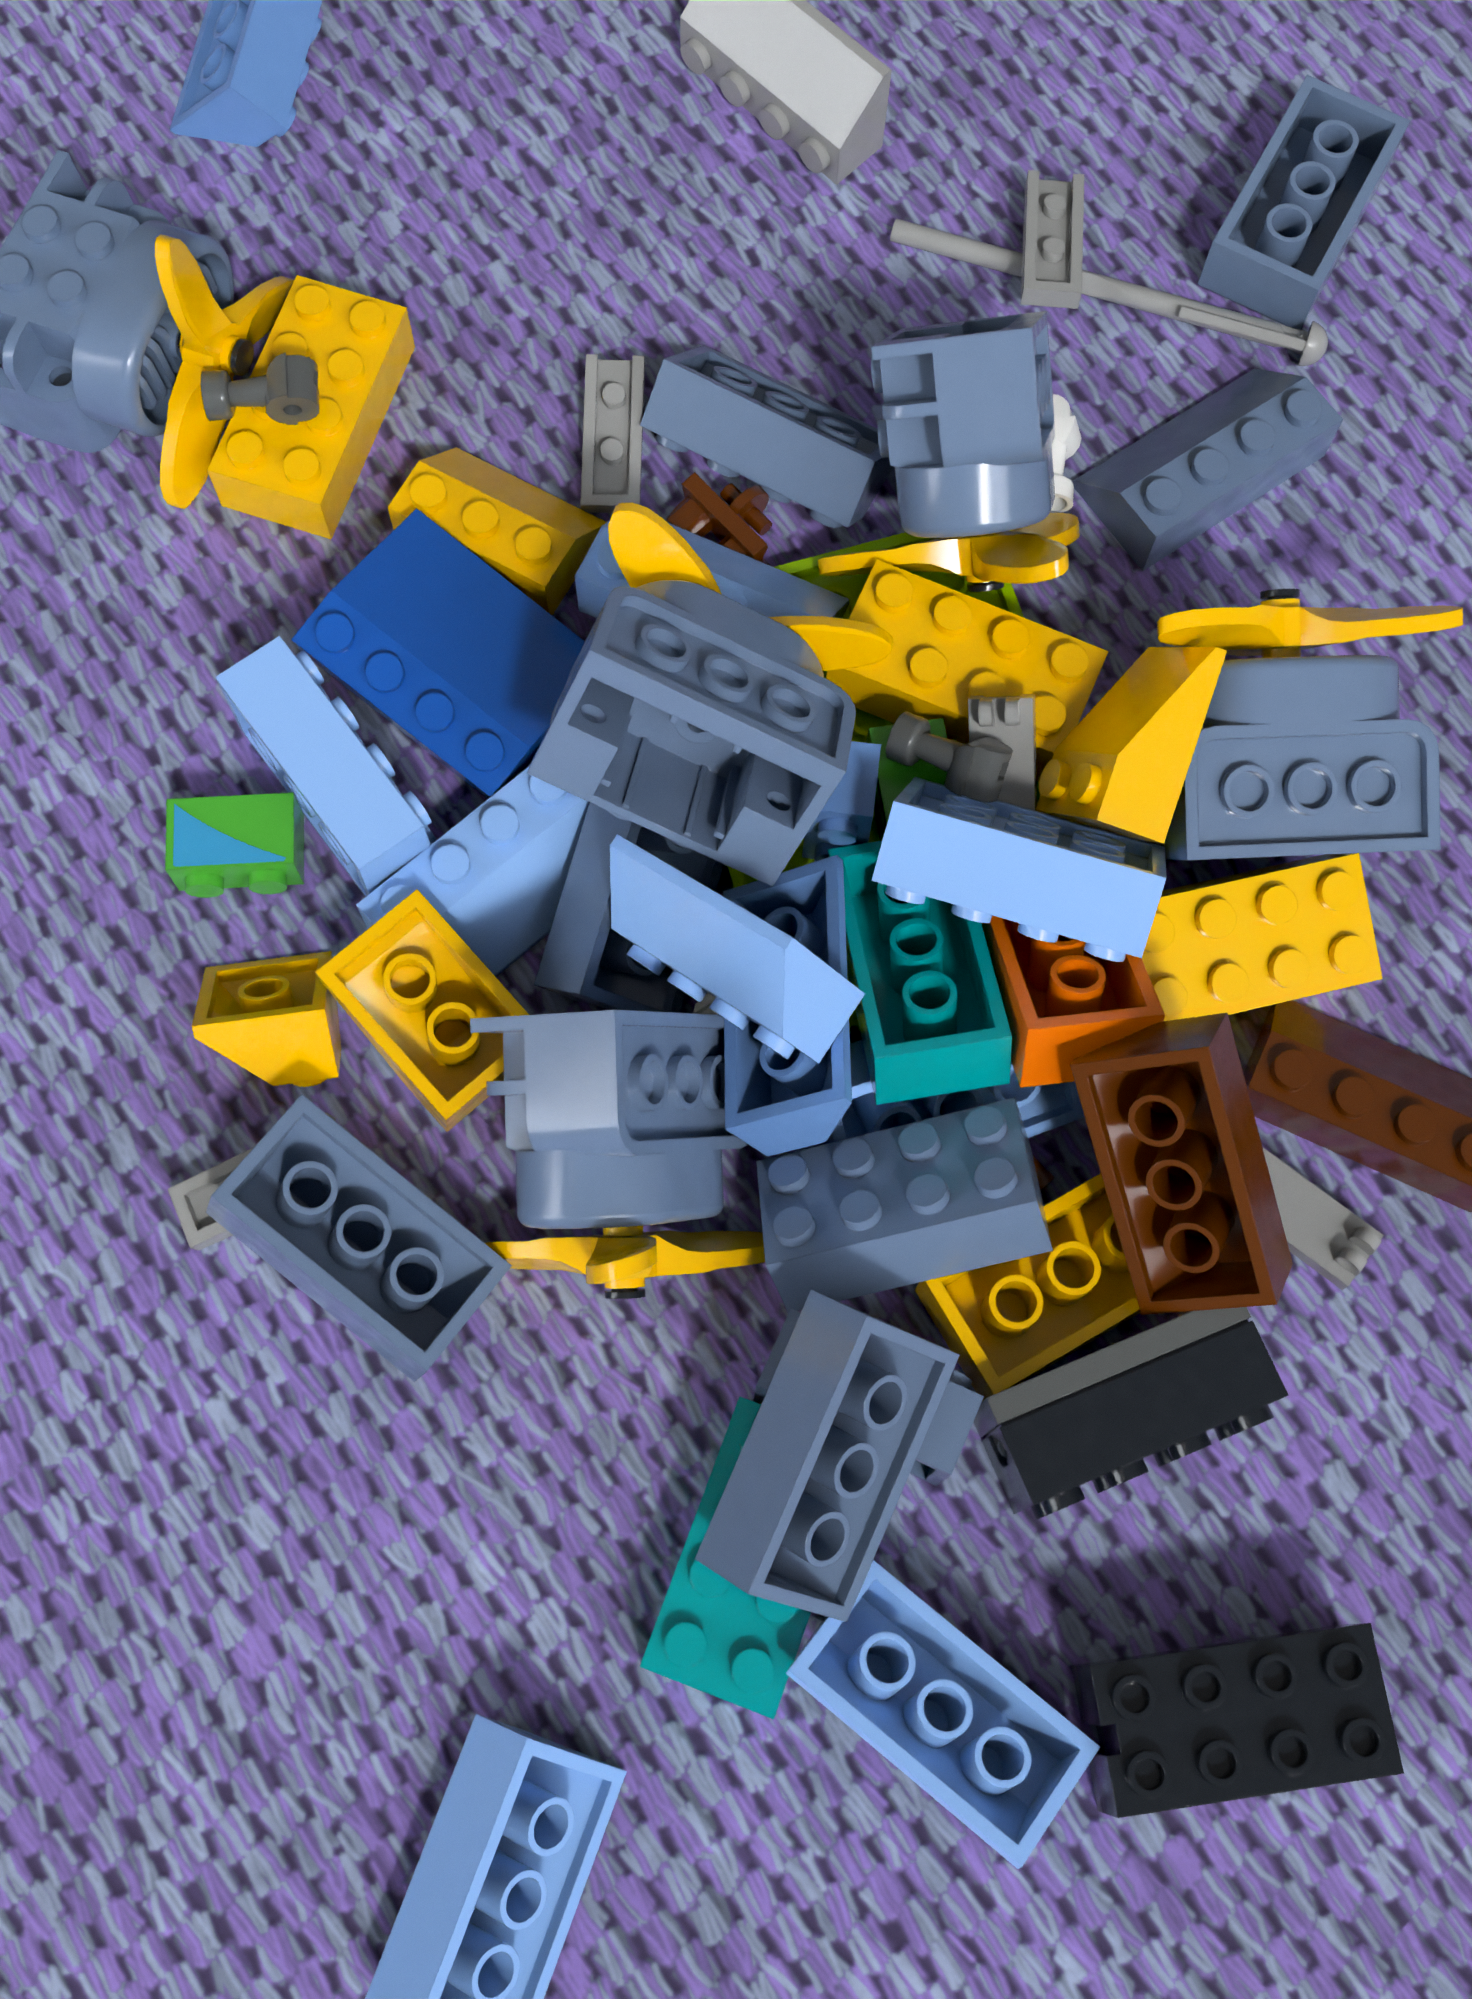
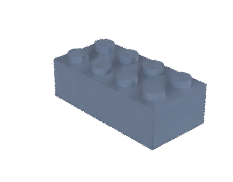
M1306 75L1214 238L1197 285L1290 328L1301 330L1385 176L1411 120Z
M1015 1097L756 1161L765 1265L788 1313L791 1308L796 1311L803 1309L810 1290L837 1301H842L1053 1251L1032 1150Z

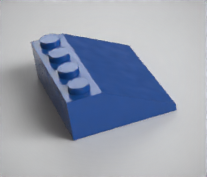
M417 508L327 594L291 639L300 651L304 650L314 663L487 799L524 771L533 760L550 726L552 712L565 687L569 673L585 643L584 640Z

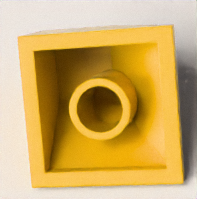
M332 951L205 967L192 1022L194 1038L272 1086L294 1084L299 1087L318 1085L327 1079L338 1078L341 1059V1038L337 1000L315 973L333 958Z

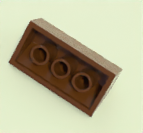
M1291 1000L1271 1005L1244 1071L1254 1117L1463 1210L1472 1212V1078Z
M1228 1013L1158 1022L1074 1059L1070 1067L1141 1315L1277 1305L1293 1262Z

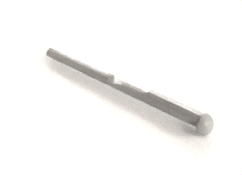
M897 218L893 224L890 236L891 242L1022 277V253ZM1082 270L1083 295L1264 345L1287 348L1300 354L1298 366H1309L1318 362L1327 350V333L1315 321H1312L1308 331L1294 329L1272 321Z

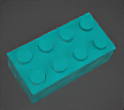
M882 841L828 849V857L837 855L843 860L847 974L849 982L865 993L855 1011L876 1105L1009 1084L1012 1034L982 924L954 915L951 912L953 905L951 903L926 897L924 904H913L888 896L885 893L887 885L871 881Z
M739 1396L640 1667L774 1719L789 1677L786 1672L795 1660L811 1612L749 1595L695 1559L761 1406L759 1403Z

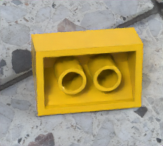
M457 447L419 460L388 506L393 530L417 508L551 615L554 614L575 581V574L601 526L607 523Z

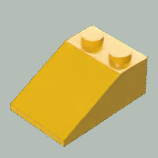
M1148 647L1055 749L1052 760L1047 763L1040 776V798L1036 811L1125 837L1164 844L1227 651L1218 647Z
M418 889L315 972L317 977L401 1081L446 1132L489 1097L487 1096L486 1082L504 1081L503 1033H471L470 1019L529 1015Z

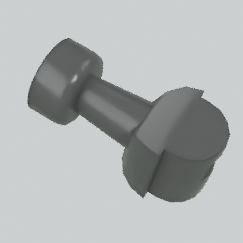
M285 352L272 360L268 365L266 375L231 381L230 375L225 370L202 371L201 394L206 416L209 421L227 420L233 418L235 407H266L267 415L279 423L298 425V422L311 420L319 414L318 365L309 357L286 355Z
M908 711L903 712L894 723L886 745L887 759L904 766H913L922 759L947 772L944 786L949 791L959 796L963 795L983 802H996L998 800L1013 753L1011 747L997 741L996 738L984 737L965 744L931 734L930 723L926 718Z

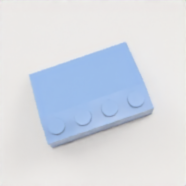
M914 777L893 801L871 881L887 885L885 893L892 898L904 902L924 904L926 897L953 904L951 912L958 917L979 923H990L992 916L1019 923L1017 931L1027 937L1054 943L1057 942L1059 935L1086 942L1084 950L1091 955L1110 961L1123 962L1126 954L1142 958L1167 876L1165 847L1125 837L999 800L996 802H983L963 795L959 796L949 791L942 784Z

